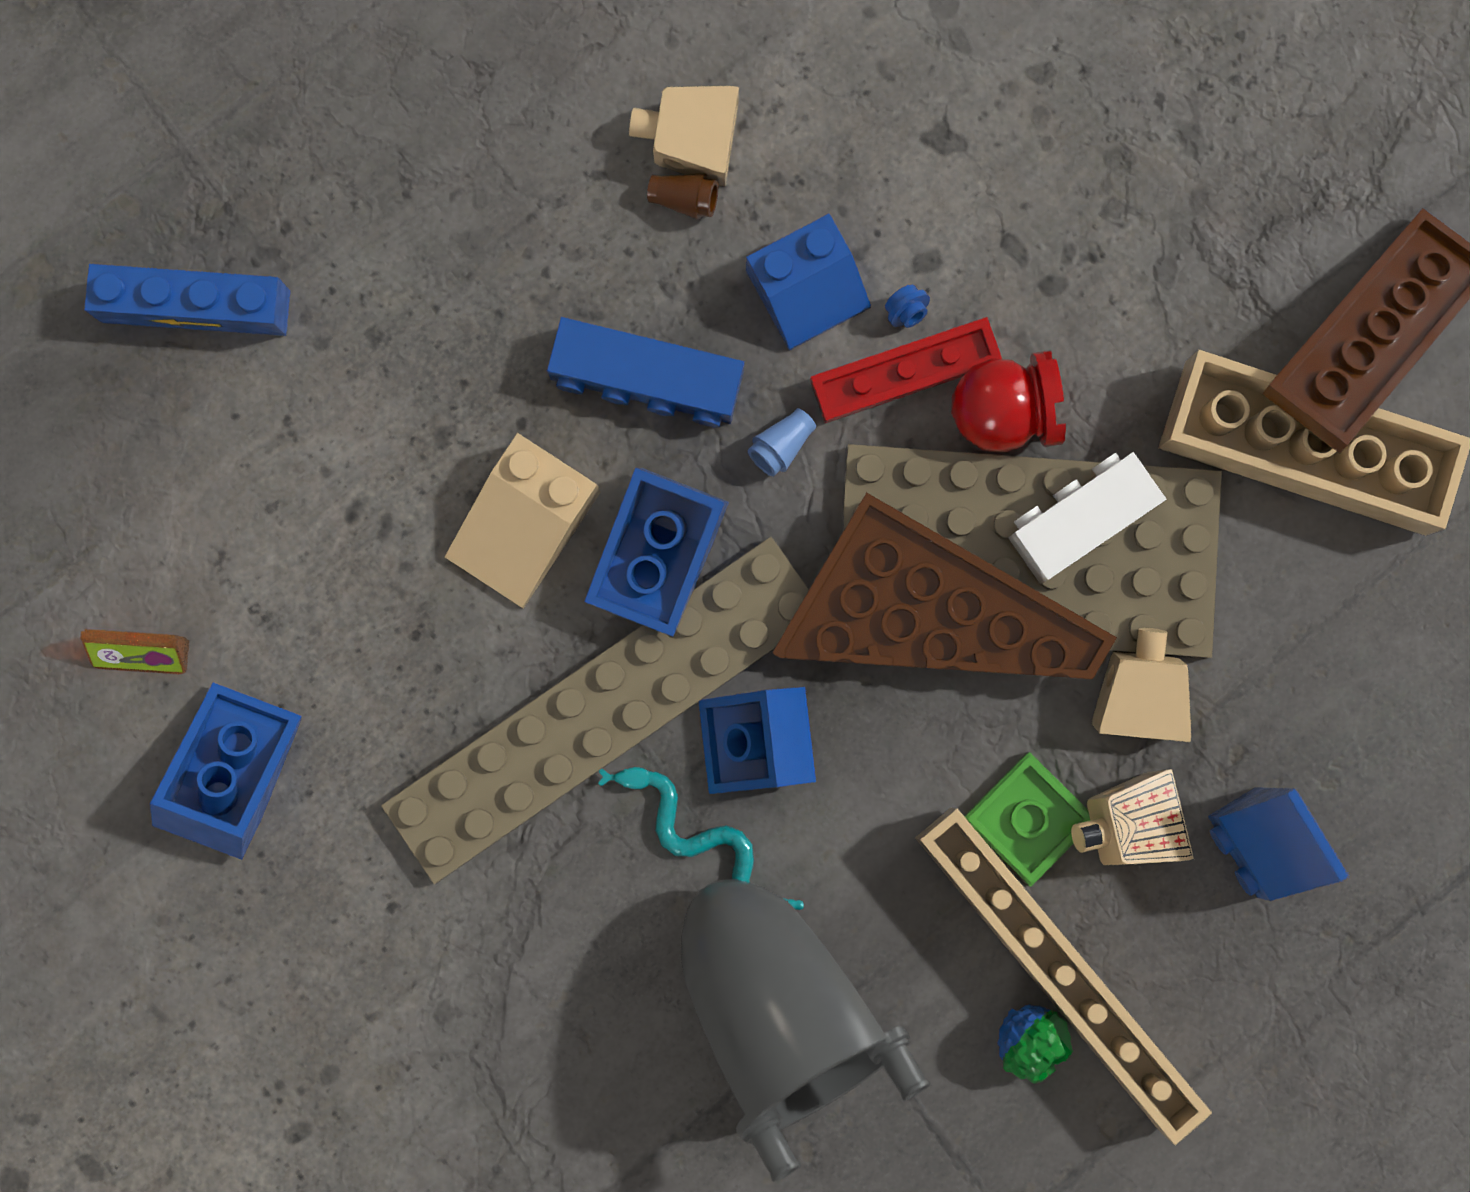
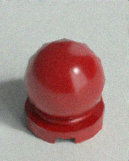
M1052 351L1032 353L1030 364L1027 368L1010 359H989L972 366L960 379L952 394L951 413L962 436L981 450L1007 452L1022 447L1034 434L1039 437L1044 447L1063 445L1066 435V424H1056L1055 403L1064 402L1061 376L1056 358L1052 359Z

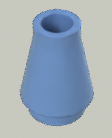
M797 408L786 418L753 437V445L748 449V454L752 461L769 476H775L779 471L786 472L809 435L816 429V424L805 411Z

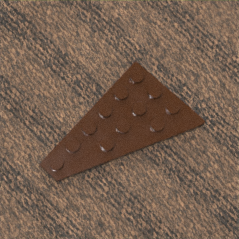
M866 492L772 653L779 658L1093 679L1117 637Z

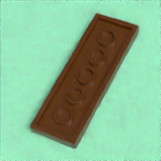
M1422 209L1262 394L1340 454L1470 299V243L1425 209Z

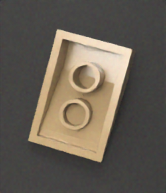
M517 433L490 473L447 551L445 558L524 609L601 493L599 487L590 479Z

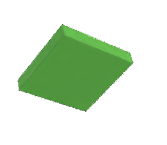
M1027 752L964 815L988 846L1030 887L1074 844L1071 835L1072 826L1090 820L1088 809L1030 752Z

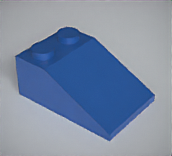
M635 468L584 602L673 637L709 555L729 502L649 470Z
M212 683L150 802L152 826L242 860L262 820L302 716Z
M1255 787L1208 816L1214 826L1210 830L1212 839L1223 854L1226 855L1230 852L1239 867L1235 871V876L1249 896L1255 894L1257 898L1272 901L1341 882L1349 877L1296 789Z

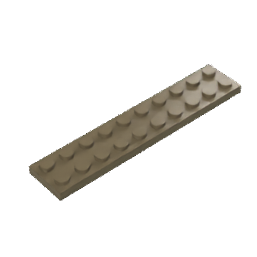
M771 536L693 590L673 637L642 625L382 804L381 807L433 884H437L590 778L600 769H603L773 651L809 589Z

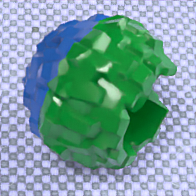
M1029 1004L1018 1011L1013 1008L1009 1010L1008 1016L1003 1020V1024L999 1028V1040L997 1042L999 1056L1003 1061V1069L1006 1072L1013 1073L1021 1080L1027 1078L1033 1084L1044 1081L1056 1071L1055 1065H1059L1063 1061L1066 1062L1072 1055V1037L1068 1031L1067 1022L1059 1017L1057 1011L1046 1009L1042 1006Z

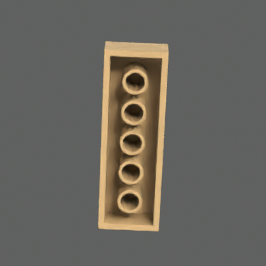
M1198 350L1186 360L1158 447L1159 449L1425 536L1446 529L1470 450L1469 437L1378 408L1339 454L1262 394L1277 375L1202 350Z

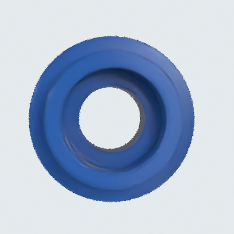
M915 285L902 287L885 304V309L889 313L888 321L893 327L905 326L909 328L918 324L928 312L927 306L930 302V297L924 290H918Z

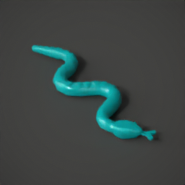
M641 767L624 769L615 775L607 773L604 769L599 770V773L603 776L598 782L600 786H603L609 780H614L625 788L643 789L647 786H654L659 790L661 798L656 817L655 831L661 846L674 856L694 857L718 845H729L735 851L732 879L750 882L754 864L753 845L743 831L724 825L710 828L689 839L680 838L674 829L678 795L675 785L667 776ZM783 898L795 910H802L804 908V903L801 900L795 901L794 899L788 900Z

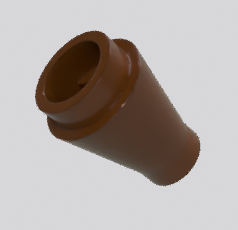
M707 174L652 175L649 180L647 189V200L649 203L662 205L697 220H700L702 216L712 217L716 209L718 181L708 179Z

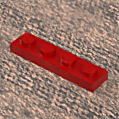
M988 317L813 375L810 377V382L824 422L828 423L961 378L972 366L989 359H1002Z

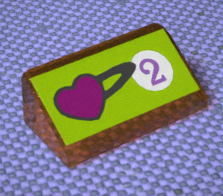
M91 629L81 631V641L94 668L184 674L187 671L190 640H187L186 637Z

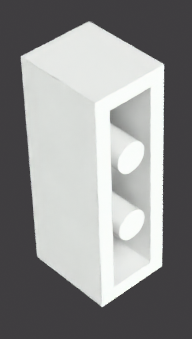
M1134 452L1122 460L1114 453L1092 469L1097 476L1084 486H1081L1076 479L1053 495L1058 502L1056 505L1044 513L1036 506L1014 521L1019 530L1008 538L1040 584L1046 582L1167 500Z

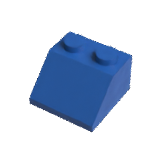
M830 213L746 257V272L789 351L871 308L853 255Z
M805 687L762 690L699 701L709 794L816 782Z

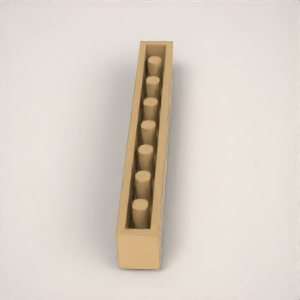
M951 807L915 837L1163 1136L1176 1145L1212 1114L1209 1108L957 808Z

